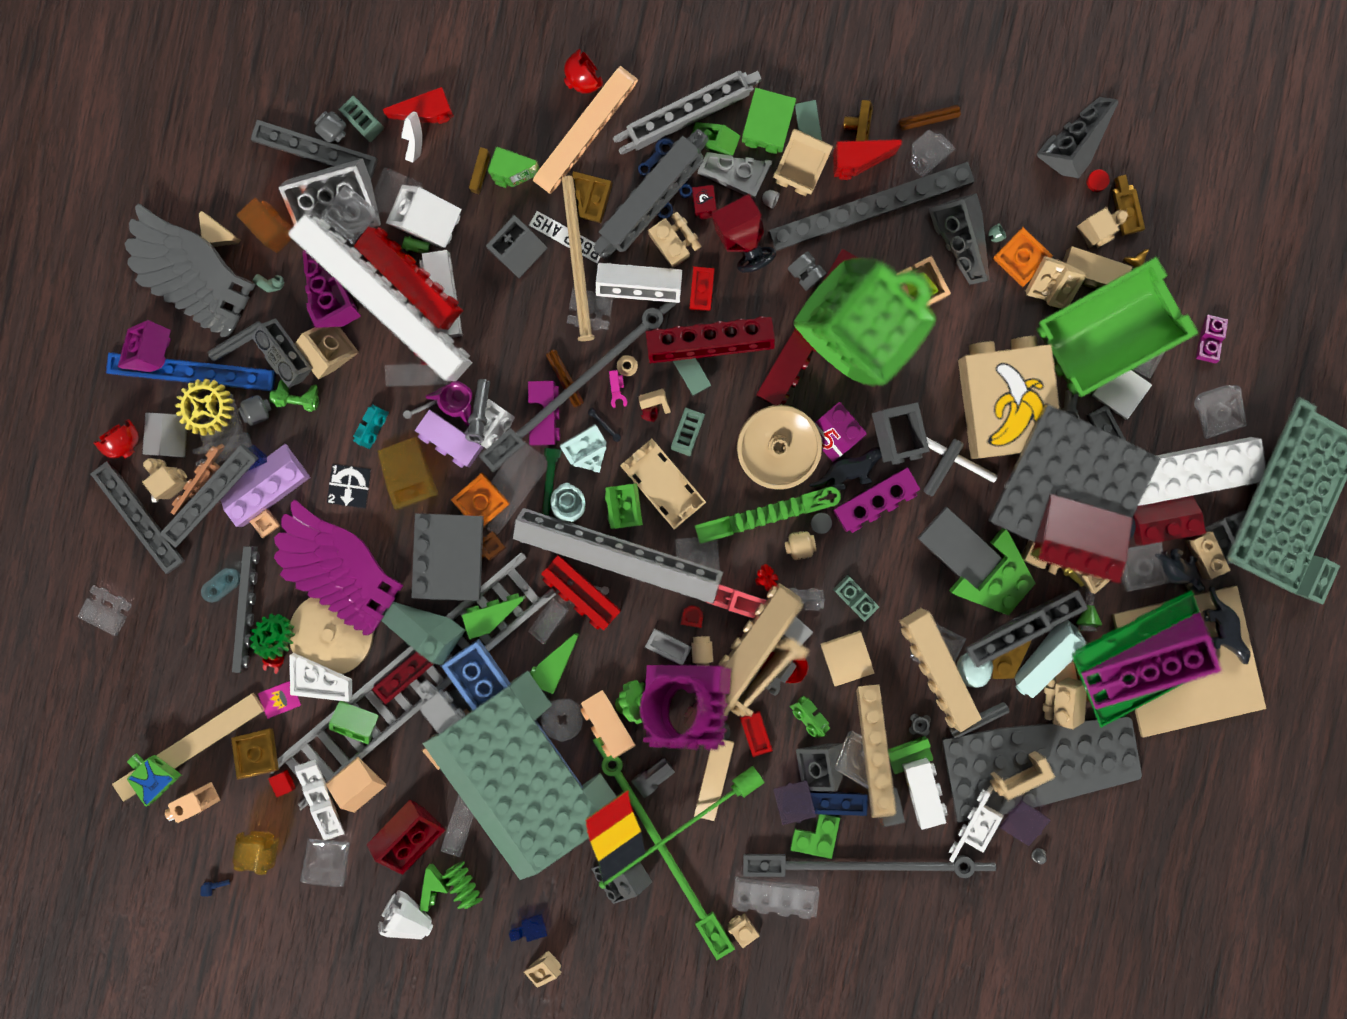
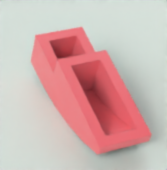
M720 585L712 605L755 618L756 609L761 603L765 604L767 600Z

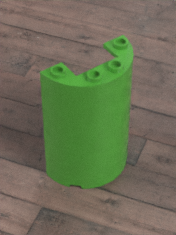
M1157 257L1039 322V327L1036 330L1040 338L1044 340L1045 345H1051L1053 361L1056 364L1054 370L1059 377H1064L1072 395L1077 394L1079 397H1082L1198 334L1189 315L1181 314L1164 283L1163 278L1167 277Z

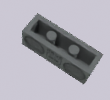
M276 318L260 324L251 336L265 355V359L276 374L280 375L288 388L303 382L313 369Z

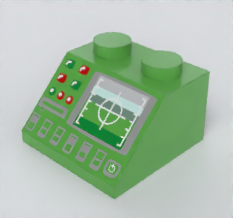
M496 147L488 172L496 185L507 188V185L515 187L535 177L540 167L536 160Z

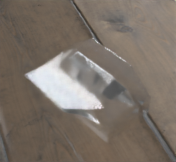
M928 130L912 144V157L909 163L921 177H925L947 158L955 148L942 134H936Z

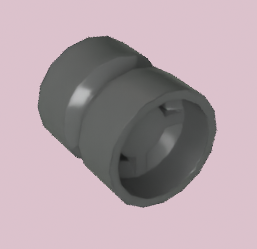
M809 251L800 256L787 268L794 278L800 279L799 284L805 291L811 289L827 275L820 265H815L816 260Z

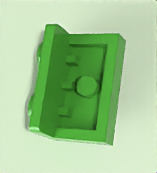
M637 483L606 487L605 500L608 505V522L611 529L643 525Z

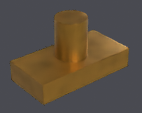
M862 100L860 117L845 116L844 129L857 130L856 141H868L873 111L871 101Z

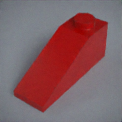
M442 87L383 109L388 119L405 120L414 111L418 114L420 122L425 123L438 122V124H442L454 116Z

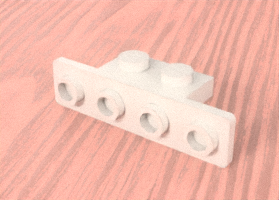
M990 786L987 791L982 790L977 799L980 805L978 808H972L968 816L971 821L968 826L964 824L958 835L962 838L959 843L956 841L953 843L949 851L952 854L949 861L954 862L964 842L984 853L1004 816L985 805L994 787Z

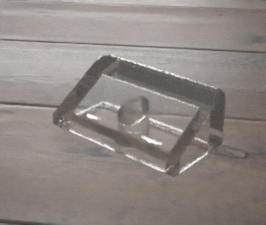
M552 598L528 632L542 644H545L570 609Z

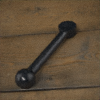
M594 408L588 410V414L593 416L613 436L615 442L621 440V436L616 434L596 414Z

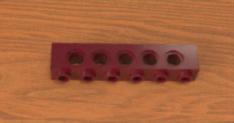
M759 316L755 319H737L730 322L717 321L713 324H695L688 327L675 326L671 329L646 331L650 364L775 349L772 317ZM749 332H754V333H756V334H754V335H749L748 333H749ZM713 337L714 339L707 340L706 338ZM688 339L693 340L692 342H685ZM666 342H672V344H670V345H666V344H664V343H666Z

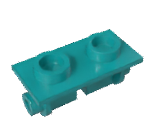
M374 404L368 407L362 419L367 422V425L359 424L353 435L355 437L353 441L360 446L370 449L376 441L381 427L386 422L389 412Z

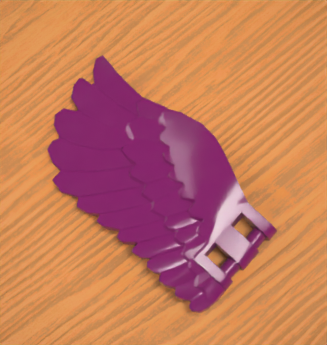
M293 500L291 502L292 516L284 514L282 517L281 526L286 532L278 533L274 537L275 544L279 548V551L275 553L274 559L283 568L280 575L286 581L295 582L296 589L308 591L309 597L320 599L319 603L321 605H330L328 610L338 612L337 617L344 619V624L354 626V630H363V635L372 634L383 619L385 610L389 609L394 602L395 594L404 585L384 573L369 548L359 537L348 530L318 518L297 500ZM383 582L391 586L387 592L380 589ZM371 600L379 603L376 610L368 606Z

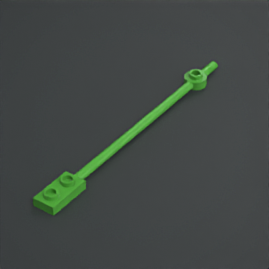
M601 737L593 739L594 744L603 757V772L608 776H614L623 792L627 789L629 790L630 804L656 845L662 839L622 774V759L619 756L614 759L612 755L607 757L602 748L604 742ZM615 761L616 767L611 768L609 762ZM666 845L660 846L658 848L659 852L700 918L695 922V925L716 960L735 950L734 945L714 912L706 914Z

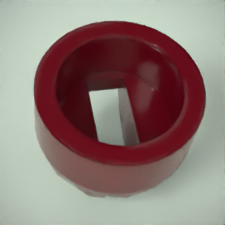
M656 405L641 409L643 411V414H640L642 419L650 422L656 421L658 417Z

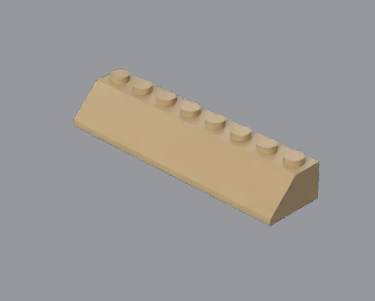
M780 583L777 587L773 586L767 594L768 599L765 604L761 603L755 611L756 617L752 622L749 620L743 628L744 634L742 637L735 639L731 645L733 650L728 656L724 655L719 663V666L731 668L730 694H726L725 702L728 703V707H725L724 715L728 714L803 607L800 596ZM697 695L695 697L696 703L693 707L689 706L683 715L685 717L684 725L689 730L693 726L698 714L699 702Z

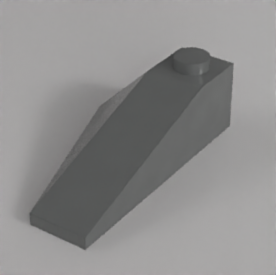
M1104 97L1096 99L1080 112V117L1072 124L1068 122L1064 126V131L1057 136L1052 135L1039 150L1037 156L1059 174L1080 178L1094 157L1118 105V100Z

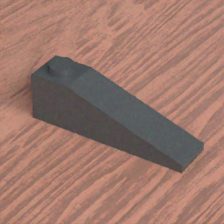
M977 193L929 208L934 229L938 235H942L947 243L945 245L948 251H952L957 259L956 264L969 285L990 280L983 213Z

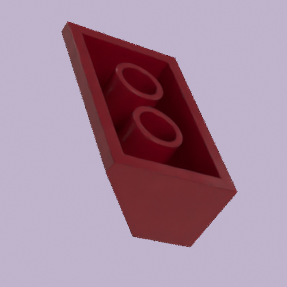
M1193 495L1137 506L1133 514L1136 525L1134 533L1135 545H1148L1206 534L1203 515Z
M409 800L368 842L367 847L375 862L403 875L446 829L424 807Z

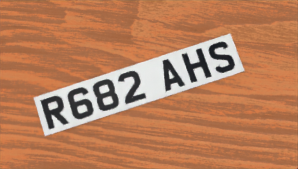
M537 211L529 226L570 248L568 228ZM580 235L582 255L598 263L600 256L593 248L595 243Z

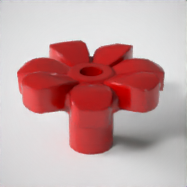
M764 564L757 571L759 577L755 579V582L758 586L764 585L765 590L769 591L773 586L777 587L775 581H778V575L773 574L774 570L767 564Z

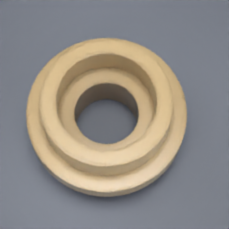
M625 355L618 360L617 370L621 375L632 376L636 373L638 364L634 357ZM630 362L631 368L628 370L624 369L623 364Z

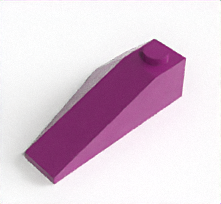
M304 250L303 263L307 282L305 290L308 296V303L306 304L314 326L316 328L342 327L361 317L348 289Z

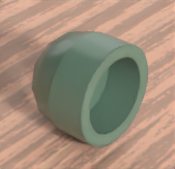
M999 223L990 228L988 236L993 235L991 241L1000 242L1006 239V233Z

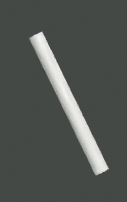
M927 438L929 448L944 456L948 448ZM959 454L954 461L993 483L998 475Z

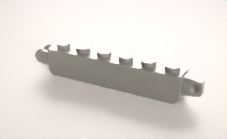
M737 71L629 124L627 130L614 136L613 140L617 143L630 137L632 142L622 146L619 152L620 154H625L634 149L637 151L749 96L750 92L754 90L753 86L761 82V76L758 71L749 75L746 72Z
M425 680L416 688L423 700L421 712L439 734L466 716L460 707L458 709L452 703L454 700L447 691L444 692L441 688L438 690L428 680Z

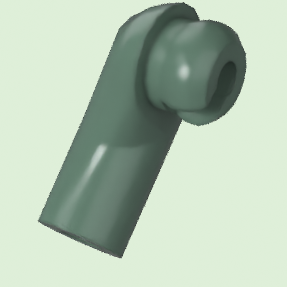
M257 274L252 281L268 293L281 290L284 286V279L280 275H275V278L267 280L260 274Z

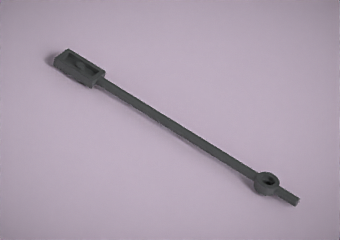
M665 302L659 309H647L642 315V323L516 433L512 428L505 432L479 455L482 461L494 473L525 446L521 439L646 330L659 329L663 322V315L677 303ZM653 317L656 319V322L652 324L648 319Z
M743 854V877H785L786 870L954 871L959 877L968 878L973 875L974 871H996V863L973 862L970 857L965 855L958 856L954 862L786 861L785 854ZM961 863H966L964 869L960 868Z

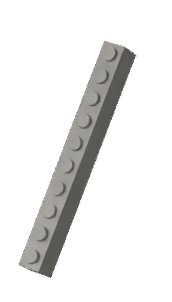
M525 508L521 510L515 522L514 540L713 604L723 575L721 571Z

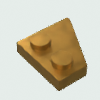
M573 171L572 175L576 186L575 192L579 203L580 217L602 223L613 185L612 181Z
M1032 640L993 659L991 678H1015Z

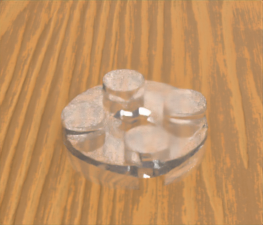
M555 699L551 701L552 706L542 714L541 718L544 731L549 737L559 741L574 738L580 732L583 725V714L580 711V706L571 699ZM559 714L561 716L567 715L566 721L568 723L560 725L557 716Z

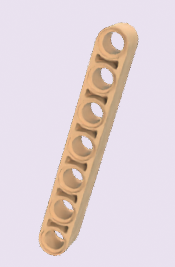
M620 66L542 165L533 181L551 194L562 182V177L568 174L633 90L638 79Z

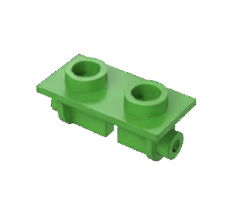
M802 696L798 699V703L790 705L794 716L806 725V730L811 736L815 738L823 737L830 730V723L820 712L813 716L812 713L817 708L808 697Z

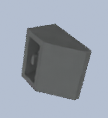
M515 215L486 245L487 249L519 279L548 249Z
M639 861L605 885L606 888L604 890L607 897L615 904L638 896L653 881ZM598 863L591 869L597 881L600 882L602 878Z

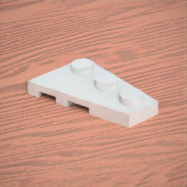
M296 653L289 655L290 695L347 702L352 700L351 678Z

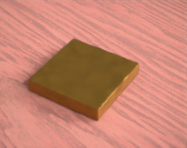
M269 728L231 738L237 779L241 780L279 770L273 729Z

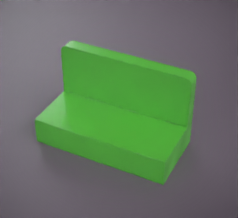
M339 701L329 722V730L369 745L378 715Z
M925 736L888 749L889 761L895 774L904 771L902 764L927 758L929 762L933 760L929 748L931 746Z

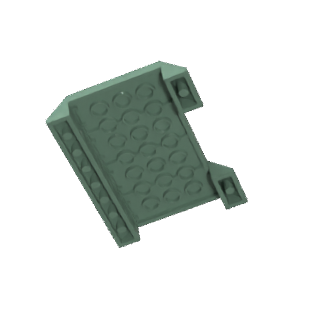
M1298 398L1227 558L1229 562L1291 593L1323 605L1340 565L1326 558L1314 556V552L1347 480V429L1316 413V406Z
M528 670L511 681L510 685L440 734L436 733L422 743L520 880L538 874L587 840L589 837L586 829V818L617 797L601 773L584 783L582 788L546 738L535 720L552 704Z

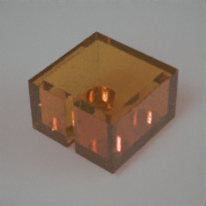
M254 198L237 214L239 219L257 238L276 253L293 239L288 235L293 229L292 226L282 219L275 208L265 200L260 202Z

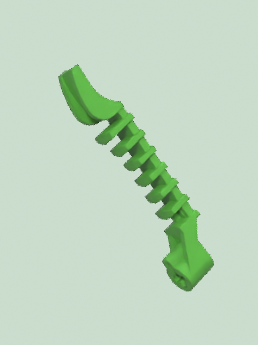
M828 487L800 495L797 498H790L787 501H779L773 505L769 504L766 507H758L755 510L744 511L741 514L737 513L731 517L727 516L695 525L699 544L733 535L736 532L740 533L746 529L764 526L767 523H775L781 519L785 520L788 517H796L802 513L806 514L835 506L840 501V492L834 487ZM828 493L833 494L834 498L831 499V502L830 500H818L820 498L827 496Z

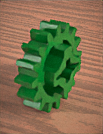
M270 614L269 619L263 616V622H256L257 629L251 630L254 636L250 637L249 640L254 643L250 647L255 649V654L264 659L269 657L274 660L276 655L282 657L283 650L289 651L287 645L293 644L290 638L295 636V633L291 631L294 626L290 624L289 619L280 614L276 616Z

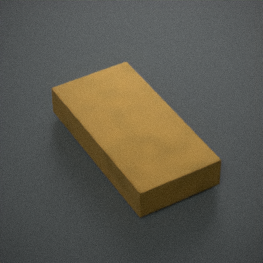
M481 147L469 186L471 192L476 194L481 192L491 156L488 149Z

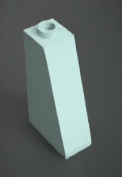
M1068 619L1051 630L1015 675L1016 688L1023 695L1027 693L1031 698H1034L1073 660L1072 653L1086 645L1080 630Z

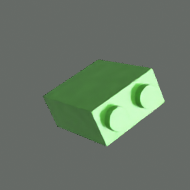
M755 88L742 142L750 148H757L759 146L766 148L765 150L770 153L777 154L782 152L796 98Z

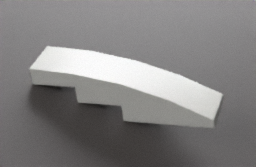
M316 760L295 766V772L310 806L312 817L324 841L344 834L334 802Z

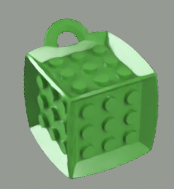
M866 258L845 260L815 290L796 317L794 326L821 356L849 378L864 384H885L915 353L936 322L935 315L927 305L931 297V285L923 275L917 272L904 271L896 273L885 264L876 260ZM904 283L915 284L919 288V296L916 299L912 298L901 285Z

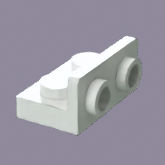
M490 399L487 400L485 412L487 424L484 426L483 431L485 438L483 442L479 443L485 448H488L511 427L515 419L513 415Z

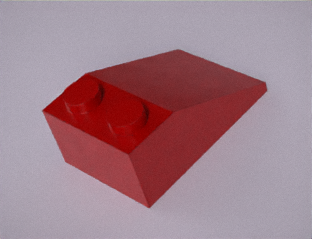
M902 140L837 142L833 151L834 177H839L840 180L852 179V176H856L895 155L902 144Z

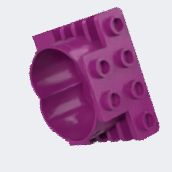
M647 665L645 692H643L640 703V714L644 723V729L647 730L646 738H643V742L649 743V747L680 749L681 747L699 749V745H703L706 750H718V746H725L723 733H726L724 720H727V716L724 714L725 707H728L725 698L726 694H730L731 668L723 666ZM681 689L688 693H697L699 702L696 720L690 730L684 735L675 730L669 717L671 700L676 692Z

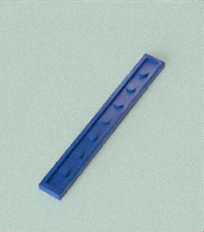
M108 353L107 374L195 383L197 379L202 382L204 379H209L210 383L215 380L218 382V385L222 384L226 387L263 391L274 390L276 373L274 370L165 359V363L160 369L145 372L119 368L118 363L121 354Z

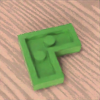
M818 814L815 832L794 828L790 850L832 859L840 816Z

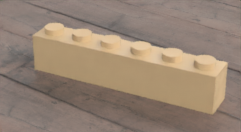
M920 608L901 619L900 623L903 627L901 632L907 640L909 639L912 645L910 650L916 658L918 657L920 661L919 668L925 676L927 675L929 679L927 684L931 691L936 693L938 697L936 702L940 709L945 712V720L949 727H954L959 732H962L982 720L930 612Z
M880 685L858 686L856 693L872 818L894 816L896 810Z

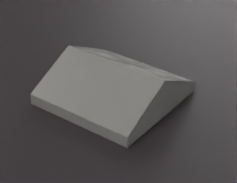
M145 413L143 454L185 457L187 441L186 423L181 424L179 422L183 416Z

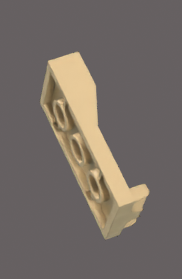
M653 439L649 440L620 465L635 484L637 481L632 476L634 474L638 476L642 482L637 483V486L673 529L677 528L706 503ZM660 452L667 459L665 462L658 456ZM687 484L693 489L694 492L692 494L685 488ZM663 506L669 514L665 516L659 508Z

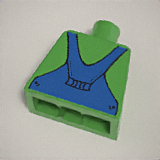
M136 753L127 761L135 770L127 778V781L146 807L154 803L181 776V773L155 755L144 761Z

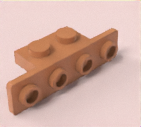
M223 444L217 447L212 446L206 454L208 458L205 463L199 464L194 471L196 473L194 479H190L183 487L185 490L183 495H179L172 503L174 508L171 513L173 515L180 512L189 498H193L221 467L215 461L225 448Z

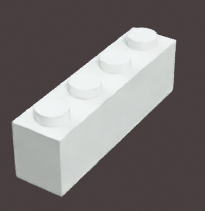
M447 250L423 253V260H420V268H423L430 274L429 278L433 282L439 283L444 288V293L457 300L450 253ZM460 315L449 330H437L443 335L446 333L450 337L463 336Z
M598 263L596 296L680 303L682 270Z

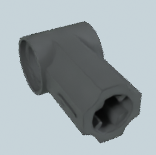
M664 757L648 770L640 772L631 782L643 798H646L659 787V784L673 775L675 770Z

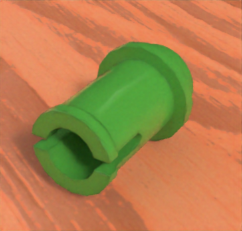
M411 235L409 237L405 236L402 248L406 249V252L410 250L420 254L428 253L430 242L414 239Z

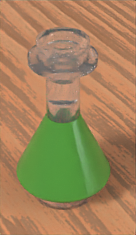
M1084 586L1082 590L1086 591V606L1088 609L1081 613L1076 624L1080 625V631L1098 632V627H1101L1102 623L1094 606L1095 594L1091 593Z

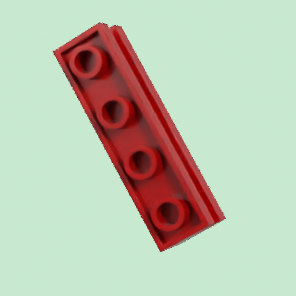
M558 555L541 573L544 576L542 580L551 588L555 586L560 591L558 595L566 602L570 600L575 604L573 608L582 616L586 614L591 619L589 623L597 630L601 628L604 631L621 612L611 600L602 594L561 555ZM571 578L574 584L568 585L567 580Z

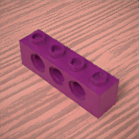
M904 468L834 508L833 512L844 531L850 530L853 533L863 527L861 523L867 520L873 522L880 518L879 513L887 509L890 512L899 507L898 502L905 499L907 502L917 496L916 492L921 489L910 470ZM893 485L899 486L901 490L898 497H894L890 493ZM876 495L882 498V505L878 508L872 504V499ZM857 506H861L864 509V515L861 518H857L854 515V509Z

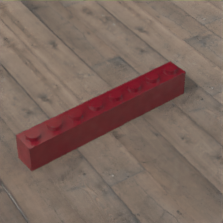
M842 248L825 279L843 261L858 257ZM797 328L793 331L756 394L758 398L770 405H785L790 396L787 394L789 388H795L801 378L797 376L801 368L804 370L807 368L811 361L808 358L811 351L816 352Z

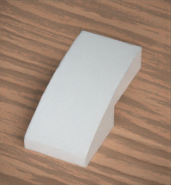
M414 111L405 118L401 137L409 140L405 160L414 162L421 156L422 150L421 124L418 114Z

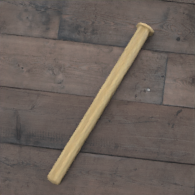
M569 175L562 177L580 330L578 341H590L595 339V336L591 333L574 180Z

